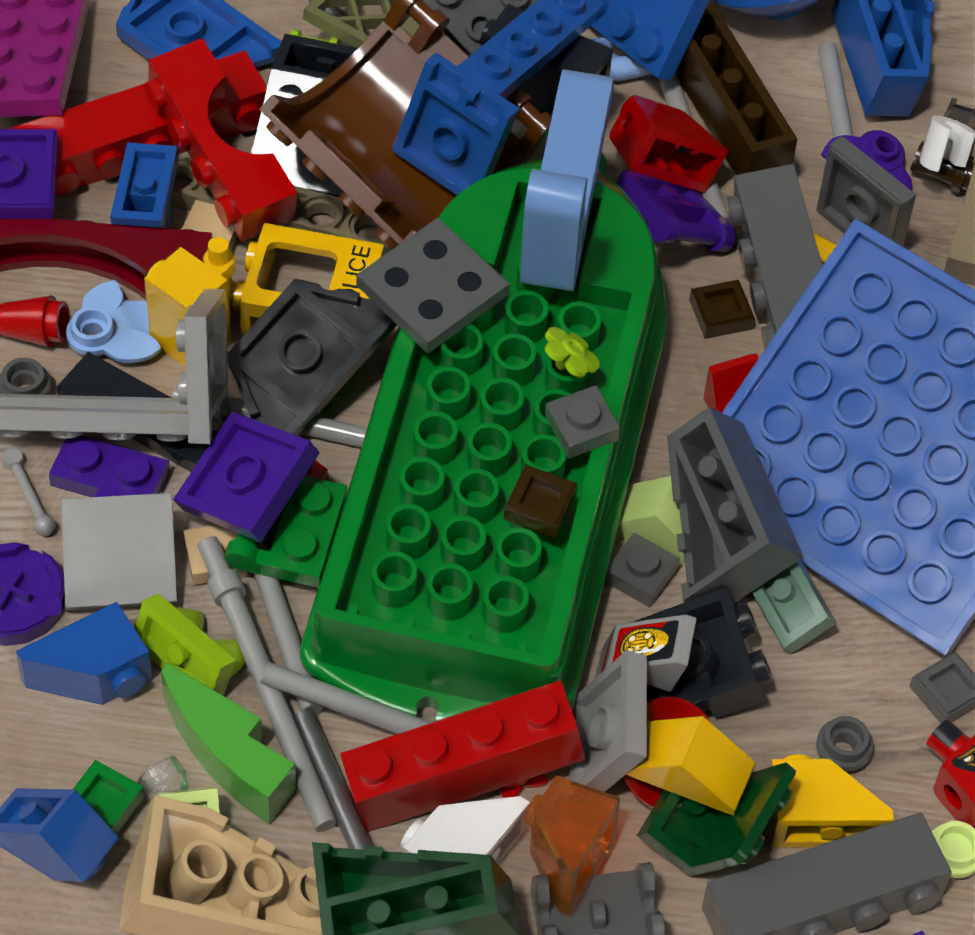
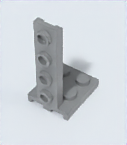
M204 289L194 304L189 305L184 319L178 320L176 330L178 352H185L186 372H181L179 375L178 398L0 394V435L4 437H20L28 435L31 431H51L52 437L68 439L79 437L83 432L103 433V436L107 439L125 440L135 437L136 434H156V438L161 441H181L188 438V443L210 444L212 441V431H218L222 425L221 415H228L226 289Z

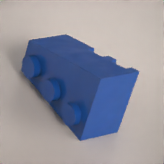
M835 0L831 11L865 116H911L929 77L932 42L930 20L934 13V2L932 0Z

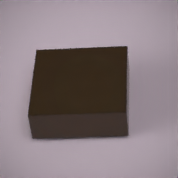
M739 280L691 289L689 301L704 339L753 330L755 317Z
M525 464L504 508V520L557 538L576 497L578 483Z

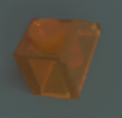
M556 775L544 795L536 794L532 799L526 814L525 825L531 828L530 855L540 875H547L549 892L559 912L570 916L617 839L620 797Z

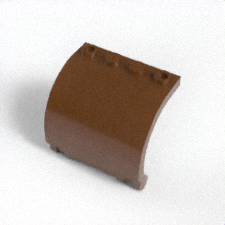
M395 0L382 23L328 77L308 91L295 97L285 98L272 94L259 109L270 120L266 125L268 131L285 146L289 147L294 143L307 156L302 161L306 168L321 181L326 182L330 178L343 190L339 195V199L357 216L362 218L365 213L380 226L375 232L376 235L390 249H394L436 218H439L447 205L457 196L392 151L425 61L436 52L456 66L469 57L443 32L450 19L439 8L431 9L423 0ZM410 16L420 25L414 36L402 27ZM522 87L516 89L506 100L520 108L516 119L522 122L528 129L521 139L510 131L493 174L525 164L533 156L537 147L548 137L552 116L547 111L539 112L531 104L532 97Z

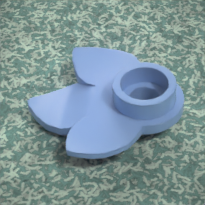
M115 280L102 283L88 291L83 297L82 309L72 316L67 325L66 335L68 344L74 351L85 355L87 352L95 356L105 354L121 363H136L151 359L161 351L160 344L149 332L147 301L123 300V293Z

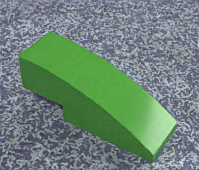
M167 663L161 670L164 700L176 728L190 751L217 784L240 805L270 825L296 792L295 763L262 743L260 717Z

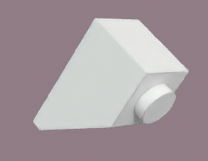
M521 796L438 805L426 821L417 819L409 827L401 841L400 847L403 849V853H418V850L491 855L499 864L527 830L530 802Z

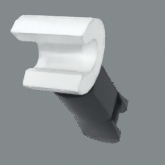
M951 98L944 116H932L920 155V163L924 167L939 172L943 159L949 160L955 166L966 167L975 138V108L972 109L957 104L958 99Z

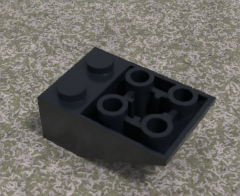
M284 34L271 69L263 104L272 94L291 98L308 91L334 72L358 48ZM261 112L252 153H274L293 186L339 197L343 190L330 178L326 182L321 181L302 163L307 156L294 143L289 147L285 146L268 131L266 125L270 120Z

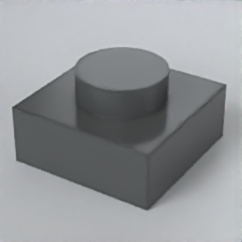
M596 385L546 403L545 417L568 459L619 440L620 427Z
M633 533L609 564L605 583L650 608L678 571L680 558Z

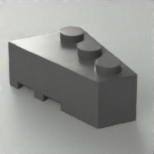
M708 407L667 436L673 502L678 503L680 507L682 533L676 535L678 551L684 553L687 583L681 584L684 602L725 587L729 588L737 602L804 557L744 423Z

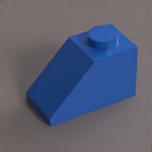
M118 602L104 607L16 651L21 681L26 688L104 705L118 697L126 698L132 696L146 683L152 681L149 650Z
M16 788L0 807V847L52 880L84 882L90 879L104 867L108 858L106 854L119 839L114 831L75 789Z

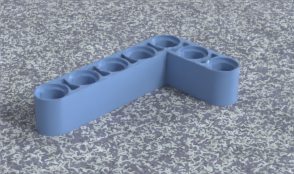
M562 69L541 170H531L527 187L523 220L520 283L574 291L610 113L614 77Z

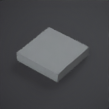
M172 493L61 499L65 608L67 611L99 610L115 602H118L121 608L141 607L143 600L157 593L162 595L172 605H178Z
M626 650L577 694L572 713L579 730L586 760L570 765V800L590 805L647 757V656Z

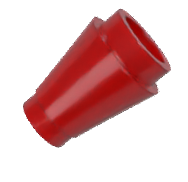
M53 295L0 304V335L47 347H52L55 342L63 343L67 340L66 329L70 322V310L66 301H57Z

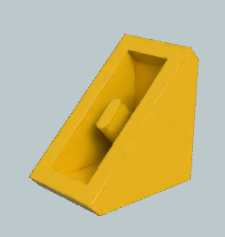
M703 716L647 722V757L626 775L734 816L755 769L756 762Z

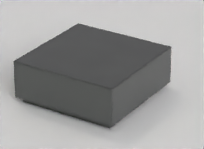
M956 651L914 675L911 679L909 687L940 724L947 719L954 722L975 709V673Z

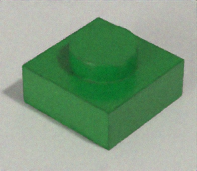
M94 760L73 788L116 835L145 797L142 785L97 760Z

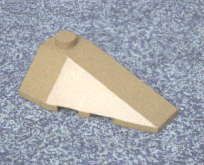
M154 795L151 799L126 877L119 931L134 935H322L315 868L310 866L303 869L275 853L276 846L261 837L254 841L226 824L228 818L211 808Z

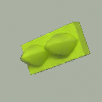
M159 593L143 600L134 629L149 650L150 659L161 669L169 663L224 696L230 678L245 663L236 639L223 638L212 640L202 631L204 626L203 612L190 608L174 607Z

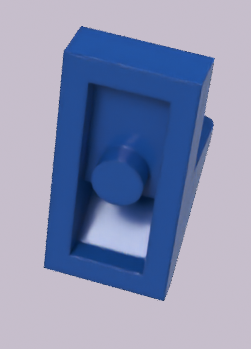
M127 142L110 216L111 224L157 228L173 225L171 194L179 162L177 146Z

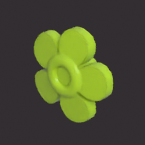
M551 327L545 333V338L548 340L544 348L545 352L552 360L556 361L555 365L558 369L564 370L566 368L572 375L583 378L587 372L595 373L600 367L598 358L591 351L587 350L589 345L579 335L575 333L568 335L557 327Z

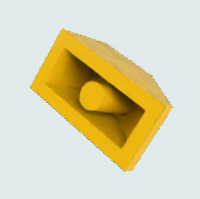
M802 754L790 755L783 759H772L771 766L786 762L796 770V774L789 785L792 789L789 801L778 814L769 819L771 848H813L894 821L893 810L831 759H812L810 756Z

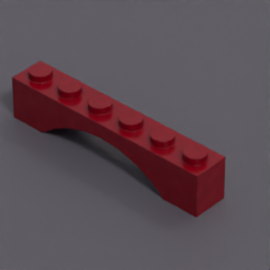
M0 219V272L29 267H61L85 271L115 280L146 300L144 278L155 263L160 260H166L180 247L203 262L204 254L208 250V242L213 236L212 232H200L192 229L177 230L96 223L89 220Z

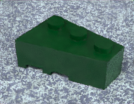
M312 842L322 935H520L512 880L491 855L418 850V853L389 852L383 847L365 846L364 850L334 848L330 843Z

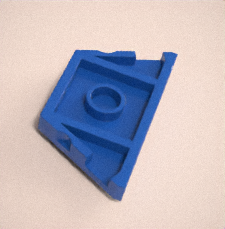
M130 0L129 4L123 7L116 22L117 37L148 60L203 38L216 60L246 50L255 67L275 61L282 42L223 0Z

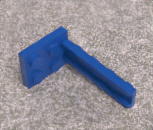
M537 0L458 66L436 52L425 61L392 151L456 195L473 183L493 174L520 108L506 100V98L587 30L596 19L600 8L588 0Z

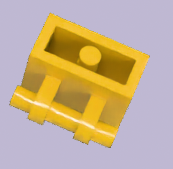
M223 237L210 239L203 262L180 247L166 260H160L155 263L144 278L150 335L157 340L163 352L184 367H186L185 352H178L176 344L177 323L179 319H184L189 305L194 304L204 289H226L227 347L231 345L230 314L232 313L233 295L236 287L231 276L235 271V256L229 249L228 241Z

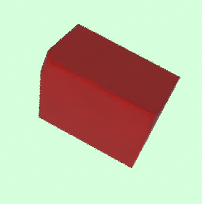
M752 353L709 366L703 397L706 405L722 413L758 361V355Z

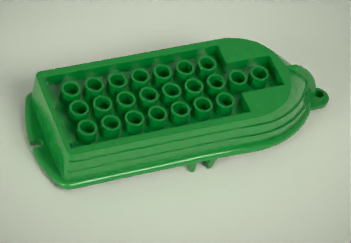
M601 153L574 291L520 283L523 220L527 187L531 170H541L543 159L496 172L473 183L460 192L440 214L439 219L510 284L509 295L430 353H426L398 326L300 645L299 655L303 667L318 680L416 717L421 708L433 707L438 711L435 722L561 680L571 710H573L629 480H632L637 448L641 445L646 412L666 331L667 309L665 289L651 233L636 205L616 182L606 174L607 161L603 153ZM551 327H557L568 335L575 333L583 338L589 345L587 350L591 351L599 360L600 367L595 373L587 372L583 378H579L569 373L566 368L564 370L558 369L555 365L556 361L552 360L544 349L548 343V340L545 338L547 330ZM596 385L620 427L619 440L568 459L545 417L546 403ZM525 464L578 483L576 497L557 538L504 520V508Z

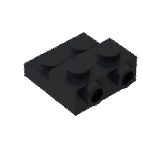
M728 587L633 621L638 622L679 615H689L696 618L686 669L671 692L647 685V702L662 697H677L691 702L703 712L710 710L716 719L768 700L763 684L773 681V677L762 649L753 652L749 637L758 634L753 614L747 602L740 605L737 604Z

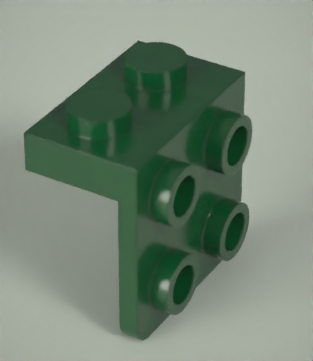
M785 762L753 772L734 816L663 790L637 836L689 877L739 864H747L763 846L765 837L761 833L769 819L778 814L789 801L792 794V789L789 785L796 774V770Z

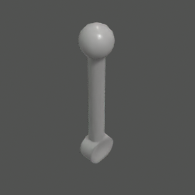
M8 448L1 456L5 469L13 471L36 519L34 522L35 531L39 535L48 536L55 529V521L51 516L45 515L22 467L24 464L22 451L18 448Z

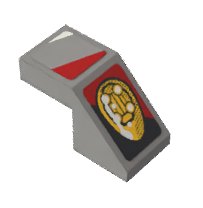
M679 615L615 625L600 650L595 678L626 650L647 656V685L671 692L688 665L696 618L689 615Z

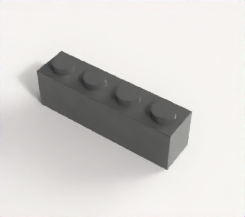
M794 164L735 175L734 196L726 198L732 227L740 225L744 238L738 240L742 267L744 270L752 268L755 282L749 284L752 305L755 313L764 312L767 326L761 327L764 350L822 267Z
M920 812L708 881L702 910L714 935H835V933L856 927L859 931H864L880 925L889 915L907 909L911 913H919L935 906L943 897L952 870L923 813Z

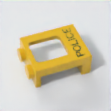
M264 223L259 241H251L248 246L245 260V271L248 272L246 281L237 282L233 295L232 308L233 311L240 312L241 333L245 334L255 323L256 317L260 318L282 293L265 289L275 259V248L333 258L337 263L329 290L340 288L358 292L361 297L370 299L356 286V275L384 256V244Z

